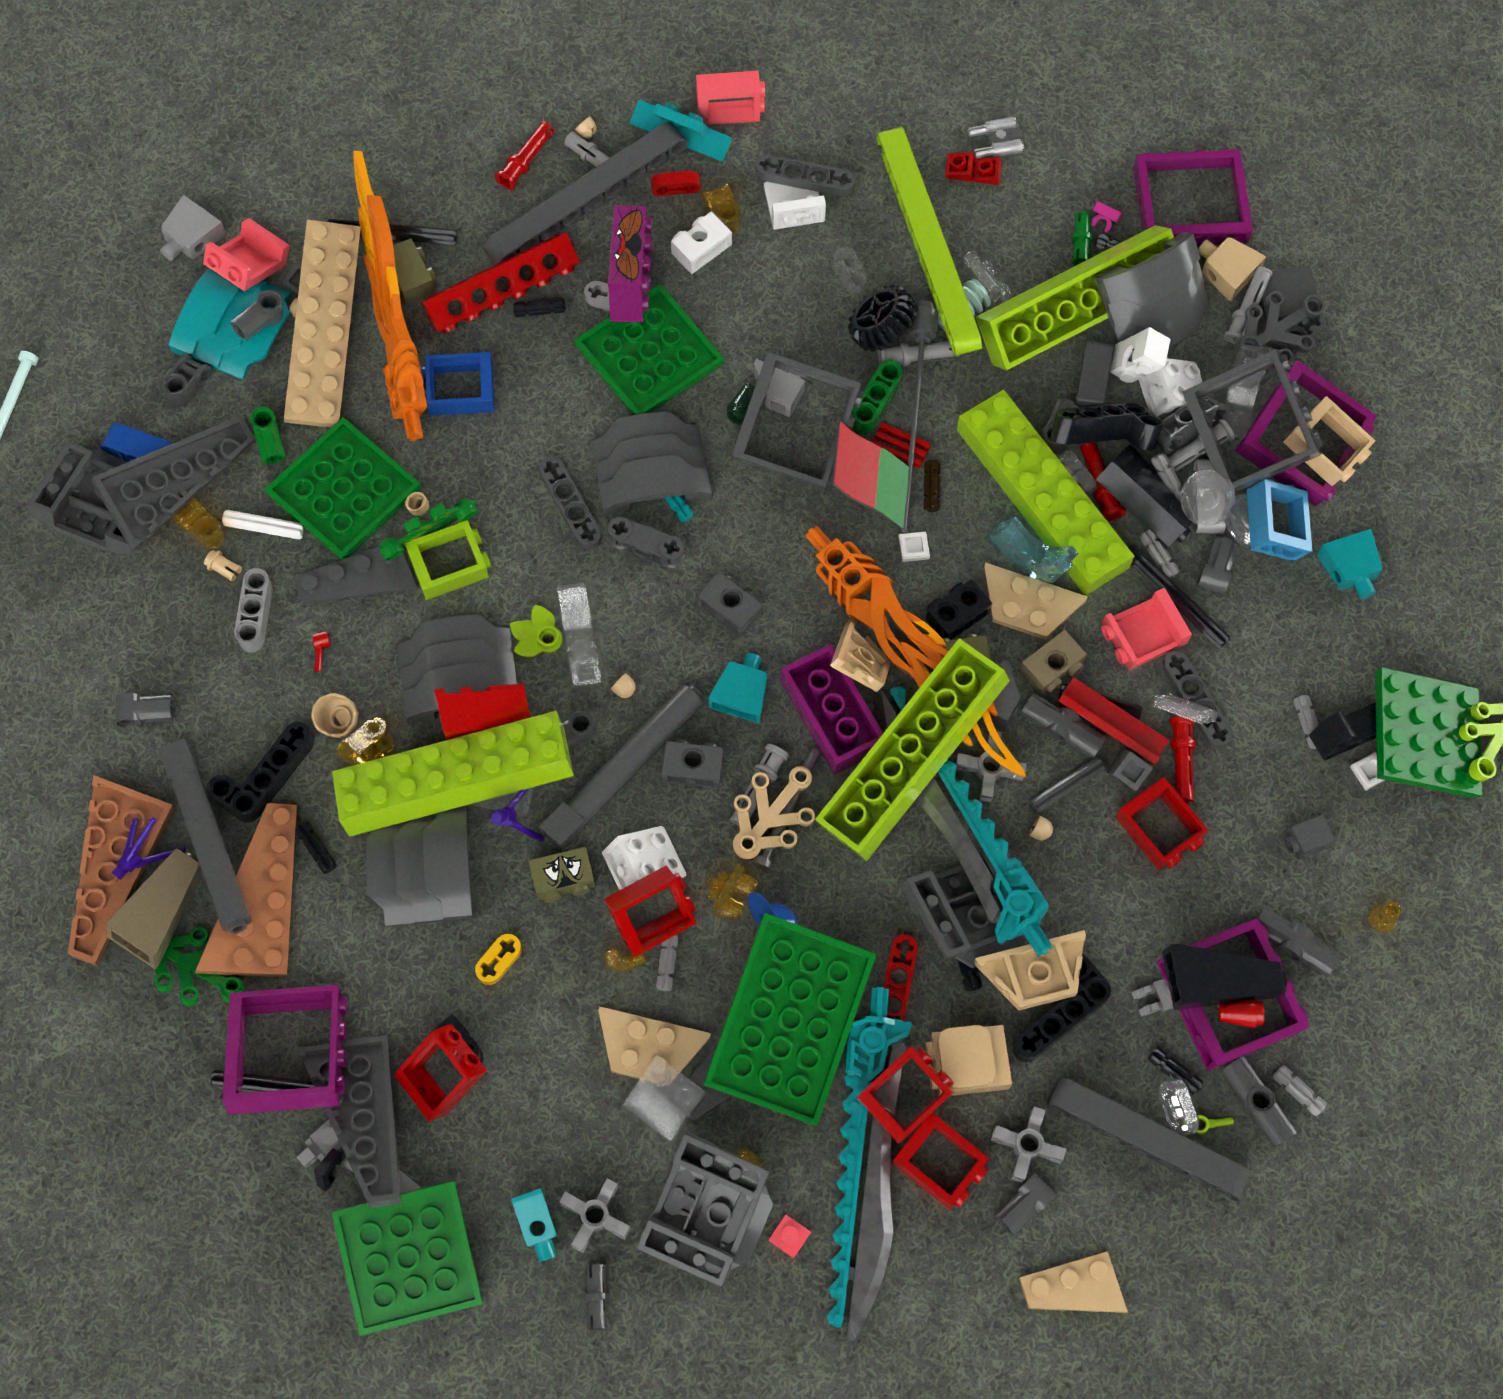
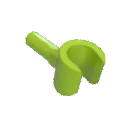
M1197 1115L1192 1119V1122L1201 1120L1206 1124L1205 1129L1194 1131L1197 1135L1206 1134L1208 1129L1234 1124L1233 1117L1208 1120L1203 1115Z

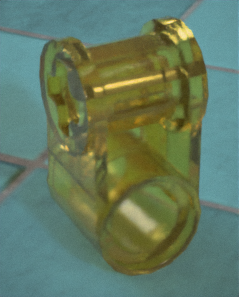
M723 183L720 188L709 192L706 190L702 191V201L708 213L712 211L732 234L737 232L740 227V209L729 185Z
M194 498L189 501L190 504L182 512L172 516L174 522L183 531L191 535L207 549L218 548L224 542L225 535L217 519ZM214 530L212 534L205 535L208 531Z
M372 718L366 721L358 730L339 744L337 756L348 766H353L379 759L389 753L394 747V740L386 732L387 725L385 721L381 718Z

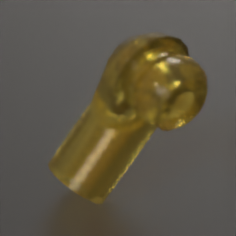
M613 949L603 954V958L606 961L604 965L609 970L627 972L647 963L643 953L636 957L631 953L620 958L618 951Z

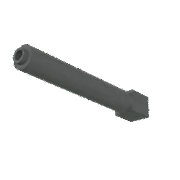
M682 685L567 803L562 802L539 826L541 835L559 851L563 852L586 829V824L703 705L701 692L693 685Z
M183 738L158 748V752L166 775L173 787L222 930L237 934L247 928L251 922V917L203 786L202 776L188 742Z

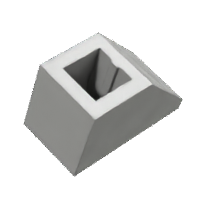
M758 359L754 362L756 382L764 363ZM775 368L764 399L765 406L790 418L804 393L805 380L796 374L787 373Z

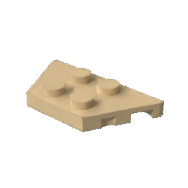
M985 563L983 569L988 599L993 603L990 611L992 622L1045 640L1061 624L1068 620L1079 607L1083 606L1088 597L989 563Z
M852 617L844 626L830 666L877 692L885 684L891 661L878 648L870 635L863 638L854 628L859 622Z
M1083 930L1048 939L1053 948L1046 955L1043 954L1039 957L1031 945L1028 944L977 957L974 963L1018 1011L1076 996L1078 992L1079 972L1082 965V952L1086 933Z
M599 1006L598 1012L610 1068L613 1073L670 1086L711 1037V1033Z

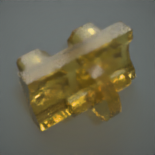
M737 863L726 884L725 881L728 874L722 871L717 879L708 877L705 882L711 888L707 895L709 899L714 901L718 893H720L712 907L714 911L713 916L720 920L724 916L738 921L744 910V904L734 900L733 897L737 891L749 896L757 888V881L746 874L744 866Z

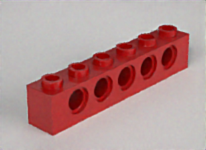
M559 233L419 302L433 330L437 332L442 331L444 334L457 328L456 323L463 319L469 322L480 317L479 311L488 307L490 311L505 304L503 300L510 296L516 299L527 294V288L535 284L537 288L551 282L550 277L557 273L563 276L574 271V265L580 263L568 234ZM546 254H550L554 260L552 267L549 269L543 265V258ZM524 265L530 269V276L527 280H522L519 275V270ZM501 276L507 282L506 289L502 292L498 291L495 286L496 280ZM476 288L481 289L483 292V299L479 303H475L472 300V292ZM452 300H456L460 305V309L455 315H451L448 311V304Z

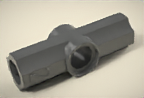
M1036 693L1029 698L1020 714L1043 728L1048 737L1053 736L1060 740L1059 744H1068L1091 759L1097 756L1107 737L1084 724L1080 716L1074 711L1065 707L1058 708Z
M1264 907L1257 918L1260 924L1268 932L1269 941L1277 945L1279 952H1286L1292 956L1291 959L1293 961H1302L1326 977L1331 974L1342 954L1316 939L1315 934L1308 927L1297 922L1291 923L1267 907Z
M1244 1056L1221 1070L1242 1101L1245 1112L1253 1117L1274 1148L1297 1133L1275 1102L1273 1091L1263 1085ZM1253 1095H1258L1264 1100V1108H1258L1254 1105L1252 1101Z

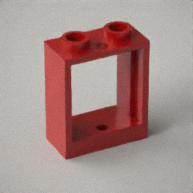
M1165 777L1120 808L1115 817L1159 871L1165 866L1169 869L1176 866L1183 860L1181 855L1188 849L1192 853L1199 849L1205 843L1203 838L1209 831ZM1160 798L1192 835L1165 856L1161 854L1133 820L1134 817Z
M667 865L604 899L625 945L634 957L697 924L692 912L696 911L690 897L688 895L684 896L682 891L686 888L683 879L678 872L673 874ZM668 887L677 909L635 931L626 910Z
M452 1024L433 1030L396 1071L394 1076L428 1122H431L449 1113L487 1070L480 1062L479 1057L473 1053L463 1040L461 1034ZM439 1048L444 1051L463 1076V1079L447 1097L424 1068V1064Z
M914 1046L908 1048L857 1096L898 1143L908 1137L955 1092L951 1087L954 1084L952 1079L943 1070L938 1073L931 1066L930 1063L933 1059L922 1047L918 1050ZM913 1059L941 1089L942 1093L905 1127L875 1092L907 1062Z
M934 1113L921 1124L892 1162L895 1167L949 1211L954 1204L960 1208L970 1195L966 1190L972 1181L979 1184L989 1171L985 1167L989 1158ZM935 1129L976 1162L952 1195H949L909 1162Z

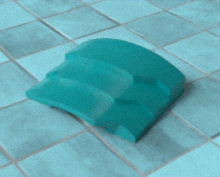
M208 268L186 300L173 329L168 346L173 353L181 356L189 354L192 356V360L198 363L207 364L213 369L244 380L252 364L266 359L275 338L289 318L290 312L286 304L292 292L269 284L266 280L243 291ZM265 290L277 292L282 300L281 321L275 325H267L248 341L242 340L232 328L231 321L257 302V297L261 292Z

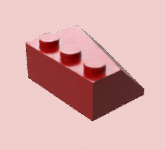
M524 684L492 685L479 692L471 690V687H460L459 693L445 694L444 689H434L446 740L531 718Z

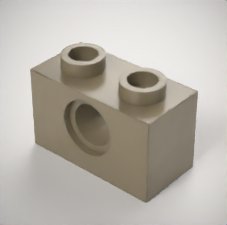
M1063 630L1025 659L1021 664L1019 672L1041 696L1047 691L1052 694L1063 685L1062 680L1068 675L1074 677L1084 669L1083 663L1087 653L1066 630ZM1057 662L1061 668L1053 669L1048 663Z

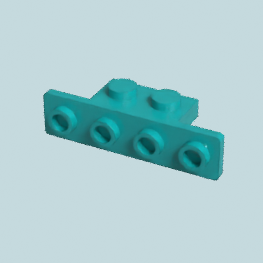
M643 100L638 101L630 120L631 125L651 132L663 123L671 122L687 140L686 148L720 162L724 161L732 142L730 136L708 128L703 123L704 118L689 112L688 116L679 113L680 108L670 103H666L665 106L660 104L655 106Z

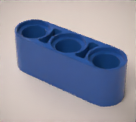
M113 423L100 449L109 454L112 453L119 456V459L130 462L173 443L125 425Z

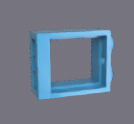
M1264 479L1247 489L1250 547L1252 551L1287 560H1297L1312 552L1308 491L1298 489L1293 485L1280 484L1272 479ZM1272 501L1287 504L1289 535L1274 531Z

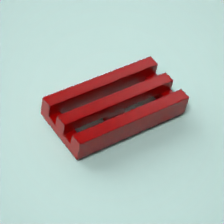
M881 422L872 443L886 449L900 461L908 464L909 455L879 443V441L881 440L909 452V444L883 433L910 443L911 434ZM916 437L915 446L923 450L915 447L914 455L919 458H914L913 466L920 469L931 447V443Z

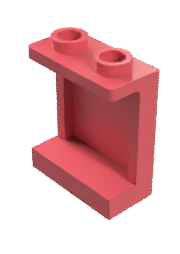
M248 218L242 222L239 236L220 247L213 242L206 244L203 264L243 291H246L281 270L287 264L290 245Z
M1165 587L1155 591L1152 599L1114 616L1111 613L1106 614L1101 626L1104 638L1107 641L1111 640L1116 648L1114 652L1118 662L1121 665L1125 664L1128 670L1186 645L1192 636Z

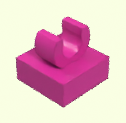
M1097 201L1093 211L1099 215L1093 218L1092 226L1096 227L1100 220H1105L1107 226L1104 232L1108 233L1112 229V221L1119 223L1123 214Z

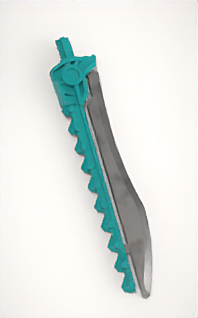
M901 686L893 687L890 689L891 695L902 711L906 706L907 690ZM880 688L877 692L874 691L878 725L884 733L897 717V714ZM950 760L946 761L938 771V774L996 870L995 882L934 777L917 797V802L927 812L949 842L978 895L990 922L997 924L995 933L998 943L1003 945L1006 940H1012L1017 936L1024 935L1038 957L1043 954L1046 955L1053 946L1039 925L1041 924V919L1048 911V902L1022 866V862L1015 857L1013 859L1007 858L1009 843L1003 838L994 839L995 822L989 818L981 819L982 803L976 799L968 800L969 783L964 780L956 781L957 765ZM993 883L996 894L1003 906L1002 912L992 895Z
M884 987L871 988L869 1016L853 1022L847 1041L845 1068L847 1075L844 1077L846 1086L853 1089V1092L842 1103L844 1111L850 1114L851 1118L840 1129L842 1137L846 1138L849 1144L838 1155L841 1164H844L847 1170L836 1181L839 1190L845 1193V1197L834 1208L837 1217L839 1216L843 1219V1223L833 1233L835 1244L838 1243L842 1247L830 1261L833 1270L840 1274L829 1287L831 1297H834L838 1302L827 1314L829 1325L832 1324L836 1328H841L848 1280H853L847 1337L850 1341L856 1339L876 1300L885 1274L894 1233L890 1189L892 1136L873 1116L855 1267H849L868 1111L857 1096L882 1074L888 1048H892L888 1067L906 1051V1046L902 1040L909 1036L912 1027L910 1021L903 1022L902 1020L887 1018L889 989H884ZM902 1068L875 1092L894 1115Z

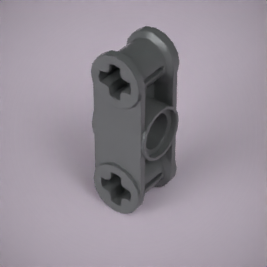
M1214 393L1201 398L1212 427L1219 424L1218 420L1221 418L1225 420L1228 417L1229 407L1225 403L1218 402L1215 399ZM1187 404L1162 420L1163 425L1161 429L1164 430L1160 432L1158 443L1163 447V451L1167 455H1171L1197 439L1199 432Z
M617 517L610 521L608 525L609 542L615 549L631 554L643 561L653 562L670 569L678 568L683 564L685 558L684 543L677 536H672L654 527L642 525L624 517Z

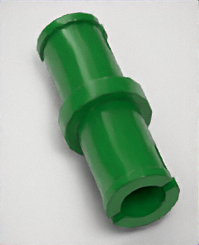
M1081 211V217L1079 212L1075 213V231L1071 238L1074 244L1072 263L1075 265L1089 259V248L1093 236L1090 233L1092 215L1087 211Z

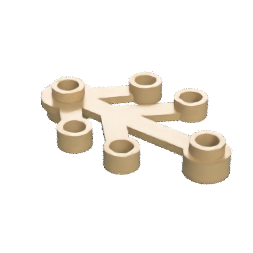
M797 766L791 770L788 785L770 807L767 795L768 776L763 772L753 775L751 785L755 789L759 821L751 830L748 813L751 807V799L744 794L738 795L733 804L738 814L740 830L733 840V850L737 856L742 859H753L760 853L761 849L776 847L791 849L796 845L797 835L792 830H785L780 836H761L768 828L799 824L807 827L814 822L815 813L807 807L802 808L797 813L780 814L797 791H804L810 786L812 774L808 768ZM803 773L806 776V780L800 782L796 780L795 775ZM761 777L766 783L763 786H757L755 779ZM741 799L748 803V806L744 809L737 806V802ZM802 813H809L811 820L808 822L801 819ZM791 835L794 842L786 844L783 841V837ZM746 839L751 840L753 847L746 849L743 847L742 842Z

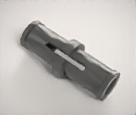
M587 1265V1294H584V1301L587 1302L588 1309L587 1330H606V1301L609 1300V1293H606L605 1284L606 1265Z

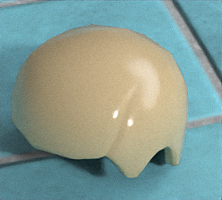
M329 693L319 697L312 707L311 719L319 732L333 738H340L349 735L354 730L358 722L359 713L354 702L340 694ZM335 717L337 718L341 726H337L335 724Z

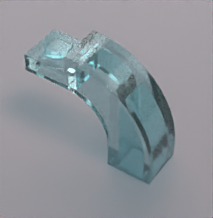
M1017 517L1002 519L985 537L1003 557L1025 574L1048 583H1054L1061 574L1068 571L1073 565L1072 560L1078 555V552L1072 545L1051 547L1042 543L1023 526Z

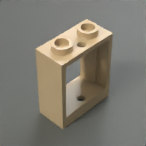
M1326 396L1310 411L1313 419L1309 422L1311 429L1321 419L1355 451L1340 468L1333 464L1323 453L1305 463L1328 484L1333 486L1339 480L1346 482L1356 470L1352 467L1356 462L1362 464L1372 453L1369 448L1375 440ZM1299 425L1283 441L1296 454L1309 449Z

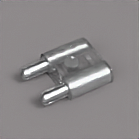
M1015 116L985 121L984 125L968 128L970 137L986 134L989 147L974 150L976 158L987 156L1005 157L1024 153V143Z

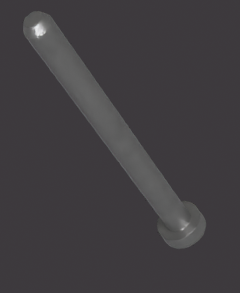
M816 746L811 748L803 764L804 767L810 770L811 774L821 755L819 747ZM799 773L796 780L803 782L806 780V776L803 773ZM797 791L780 814L793 813L803 791ZM787 826L773 827L769 836H780ZM776 848L763 849L760 856L757 855L753 859V866L770 872L773 866L770 860Z

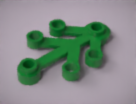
M468 498L457 502L454 508L446 509L444 504L437 505L429 511L433 520L421 522L419 517L410 519L403 525L409 535L399 540H395L394 537L384 540L379 544L381 548L379 552L386 562L393 560L405 551L402 545L411 540L447 528L457 519L459 522H464L474 517L479 512L476 507L478 503L476 500L469 501Z
M195 927L191 930L190 934L172 937L159 966L155 969L156 989L160 992H168L173 988L174 982L173 976L167 972L166 959L177 965L181 984L180 1000L184 1006H194L199 1000L198 990L193 986L191 973L220 989L221 998L226 1003H229L230 993L245 992L244 984L239 978H225L219 974L195 973L204 950L186 954L175 950L191 945L195 947L205 946L208 942V931L204 927ZM198 933L205 935L200 940L195 939L194 936ZM162 979L169 980V983L166 985L159 984V981ZM231 984L237 986L235 990L227 989V987ZM188 993L195 995L192 999L184 998Z

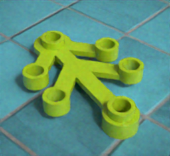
M1479 702L1471 707V715L1477 721H1482L1490 715H1503V703L1487 704ZM1503 718L1500 723L1475 724L1468 722L1462 725L1459 729V734L1465 741H1471L1478 736H1492L1482 756L1471 762L1469 767L1470 776L1478 781H1485L1494 777L1496 765L1493 760L1501 746L1503 747Z

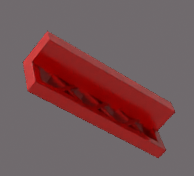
M1074 677L1058 699V702L1152 764L1157 763L1160 754L1170 741Z

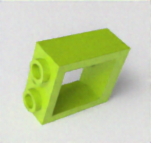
M468 520L413 539L405 544L426 600L489 578L487 569L491 568V563L487 553L480 552L478 545L482 544L477 528L471 529ZM466 536L476 565L431 581L420 552Z

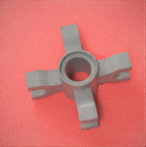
M989 733L987 743L993 751L1003 757ZM986 752L980 758L962 753L957 755L956 771L975 772L979 779L982 780L979 800L982 803L991 804L994 784L1000 777L1023 781V777L1005 769ZM1018 762L1026 772V763ZM985 763H992L997 767V770L993 772L988 771L983 765Z
M1034 1106L1033 1110H1031L1026 1129L1022 1130L1019 1134L997 1125L993 1130L990 1141L1013 1147L1017 1156L1011 1177L1013 1181L1019 1183L1025 1181L1030 1161L1037 1156L1057 1164H1061V1161L1064 1159L1066 1149L1045 1143L1042 1135L1039 1133L1046 1111L1044 1109ZM1021 1139H1032L1036 1145L1035 1151H1025L1021 1146Z
M607 1178L597 1199L586 1203L564 1192L559 1202L560 1206L580 1215L583 1222L582 1227L571 1244L575 1250L584 1253L594 1232L603 1229L626 1240L631 1230L630 1226L609 1216L607 1209L619 1188L617 1183ZM598 1208L604 1213L603 1219L599 1223H590L587 1220L588 1212L591 1209Z

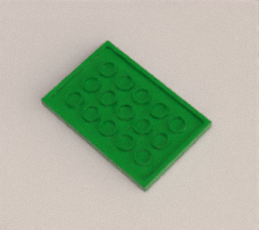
M763 913L702 1085L817 1126L877 954L773 915Z

